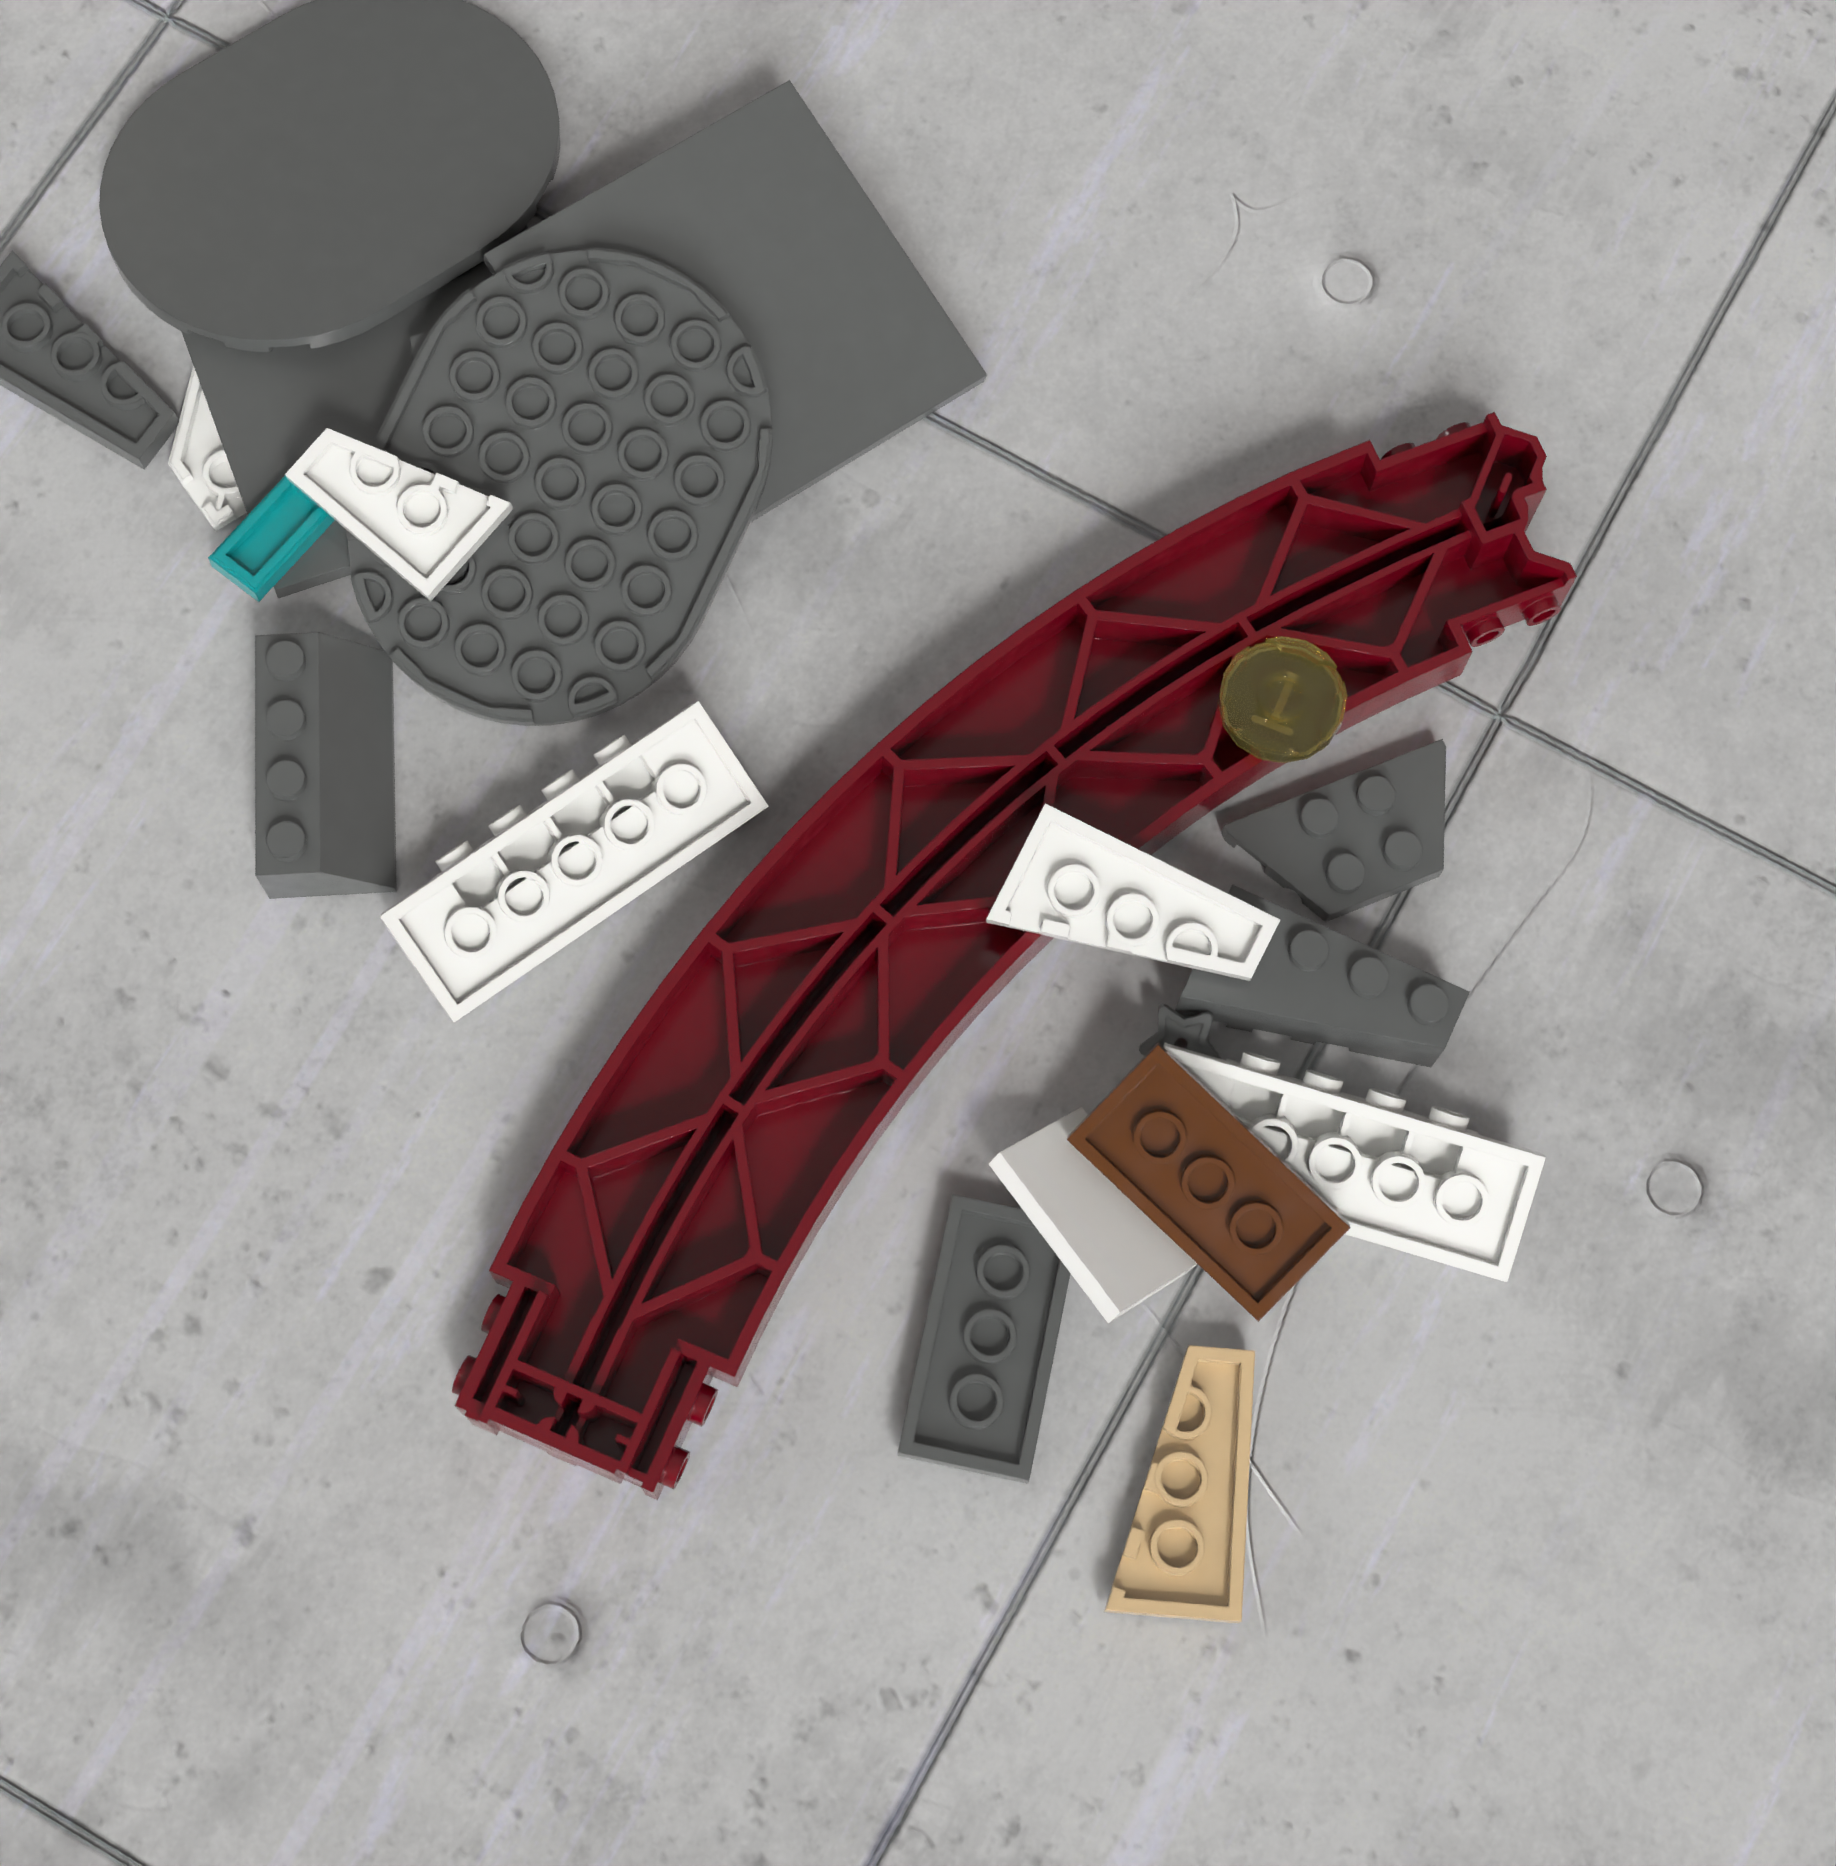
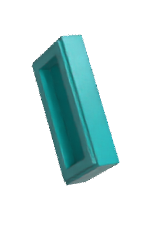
M285 475L216 548L208 559L211 567L256 601L260 602L335 519L291 483Z

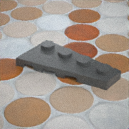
M11 251L0 265V385L145 470L177 428L179 420L175 412L124 361H120L104 345L102 339L86 323L83 324L64 305L62 299L46 283L43 284L28 269L27 265Z

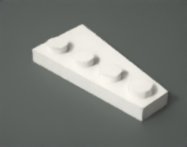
M1045 804L986 921L991 924L1250 981L1280 919Z

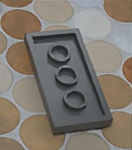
M952 1194L897 1456L1026 1484L1029 1483L1071 1273L1023 1209Z

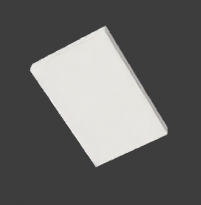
M1080 1107L999 1152L989 1163V1166L1104 1319L1110 1323L1187 1274L1197 1263L1067 1141V1136L1087 1116L1084 1109Z

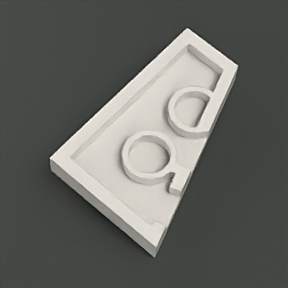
M329 428L325 429L285 474L291 483L430 602L513 510L512 504L493 495L487 496L460 485L454 479L439 473L435 475L403 462L395 455Z

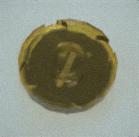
M1284 636L1266 639L1265 643L1256 644L1252 648L1248 646L1237 653L1223 674L1218 700L1223 727L1238 747L1258 759L1278 763L1308 759L1327 747L1342 725L1348 696L1345 683H1342L1341 676L1336 670L1337 666L1328 653L1308 641Z

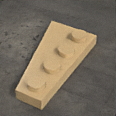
M1194 1345L1187 1347L1104 1612L1227 1623L1242 1622L1255 1351Z

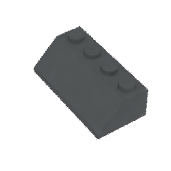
M320 632L255 635V876L269 899L397 892L393 661L384 650Z

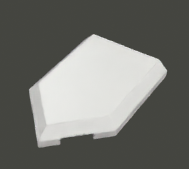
M193 366L168 465L216 532L247 512Z

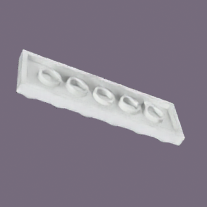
M699 701L694 702L633 743H630L626 735L623 734L598 750L593 756L599 763V766L581 778H578L573 769L549 783L541 789L547 801L528 814L525 813L521 805H518L488 825L495 836L473 850L466 840L435 861L442 872L379 915L452 1022H456L769 807Z
M1164 1043L1163 1047L1350 1224L1351 1228L1345 1233L1346 1235L1504 1282L1508 1281L1546 1158L1542 1153L1481 1136L1477 1131L1467 1129L1470 1119L1468 1116L1455 1111L1432 1106L1429 1117L1404 1110L1407 1099L1387 1091L1369 1088L1365 1099L1341 1092L1344 1081L1322 1072L1306 1070L1303 1080L1279 1074L1281 1062L1264 1055L1243 1051L1240 1062L1228 1058L1225 1061Z

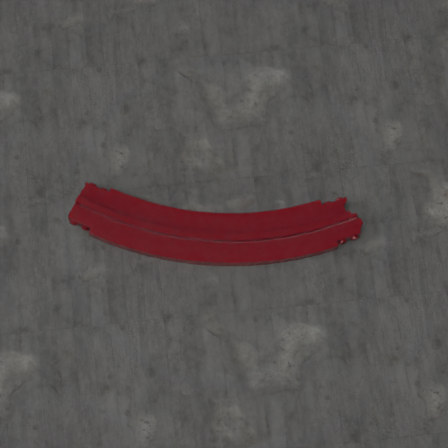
M1493 412L1486 415L1482 423L1471 426L1468 422L1458 423L1444 430L1435 440L1415 446L1414 443L1398 445L1386 452L1381 460L1371 441L1368 440L1289 472L1183 525L1073 591L971 664L878 742L795 823L731 894L658 986L587 1090L529 1190L489 1269L495 1282L509 1288L506 1297L497 1294L492 1300L481 1326V1331L488 1334L477 1358L470 1355L465 1358L454 1380L452 1393L459 1395L454 1406L472 1425L492 1434L498 1435V1432L501 1431L542 1449L555 1458L574 1466L583 1467L619 1484L623 1480L641 1487L645 1495L653 1499H659L664 1485L675 1489L690 1457V1451L681 1448L690 1426L694 1423L702 1427L716 1400L718 1389L710 1386L712 1378L715 1377L738 1387L760 1338L789 1282L830 1212L877 1141L911 1095L969 1025L1004 987L1054 938L991 924L986 921L1044 805L1047 804L1144 853L1152 855L1210 811L1265 775L1292 760H1278L1255 754L1239 744L1226 726L1221 706L1225 681L1238 663L1254 653L1280 647L1302 651L1324 664L1337 682L1342 702L1339 723L1330 736L1331 738L1400 702L1460 676L1473 652L1471 647L1481 646L1495 640L1504 633V627L1525 620L1528 626H1533L1557 615L1577 575L1571 563L1534 551L1525 534L1547 490L1543 483L1542 469L1547 456L1537 436L1501 425L1496 413Z

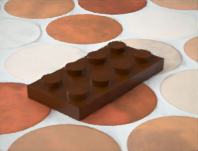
M1159 1042L1067 1136V1141L1258 1322L1351 1228L1350 1224Z

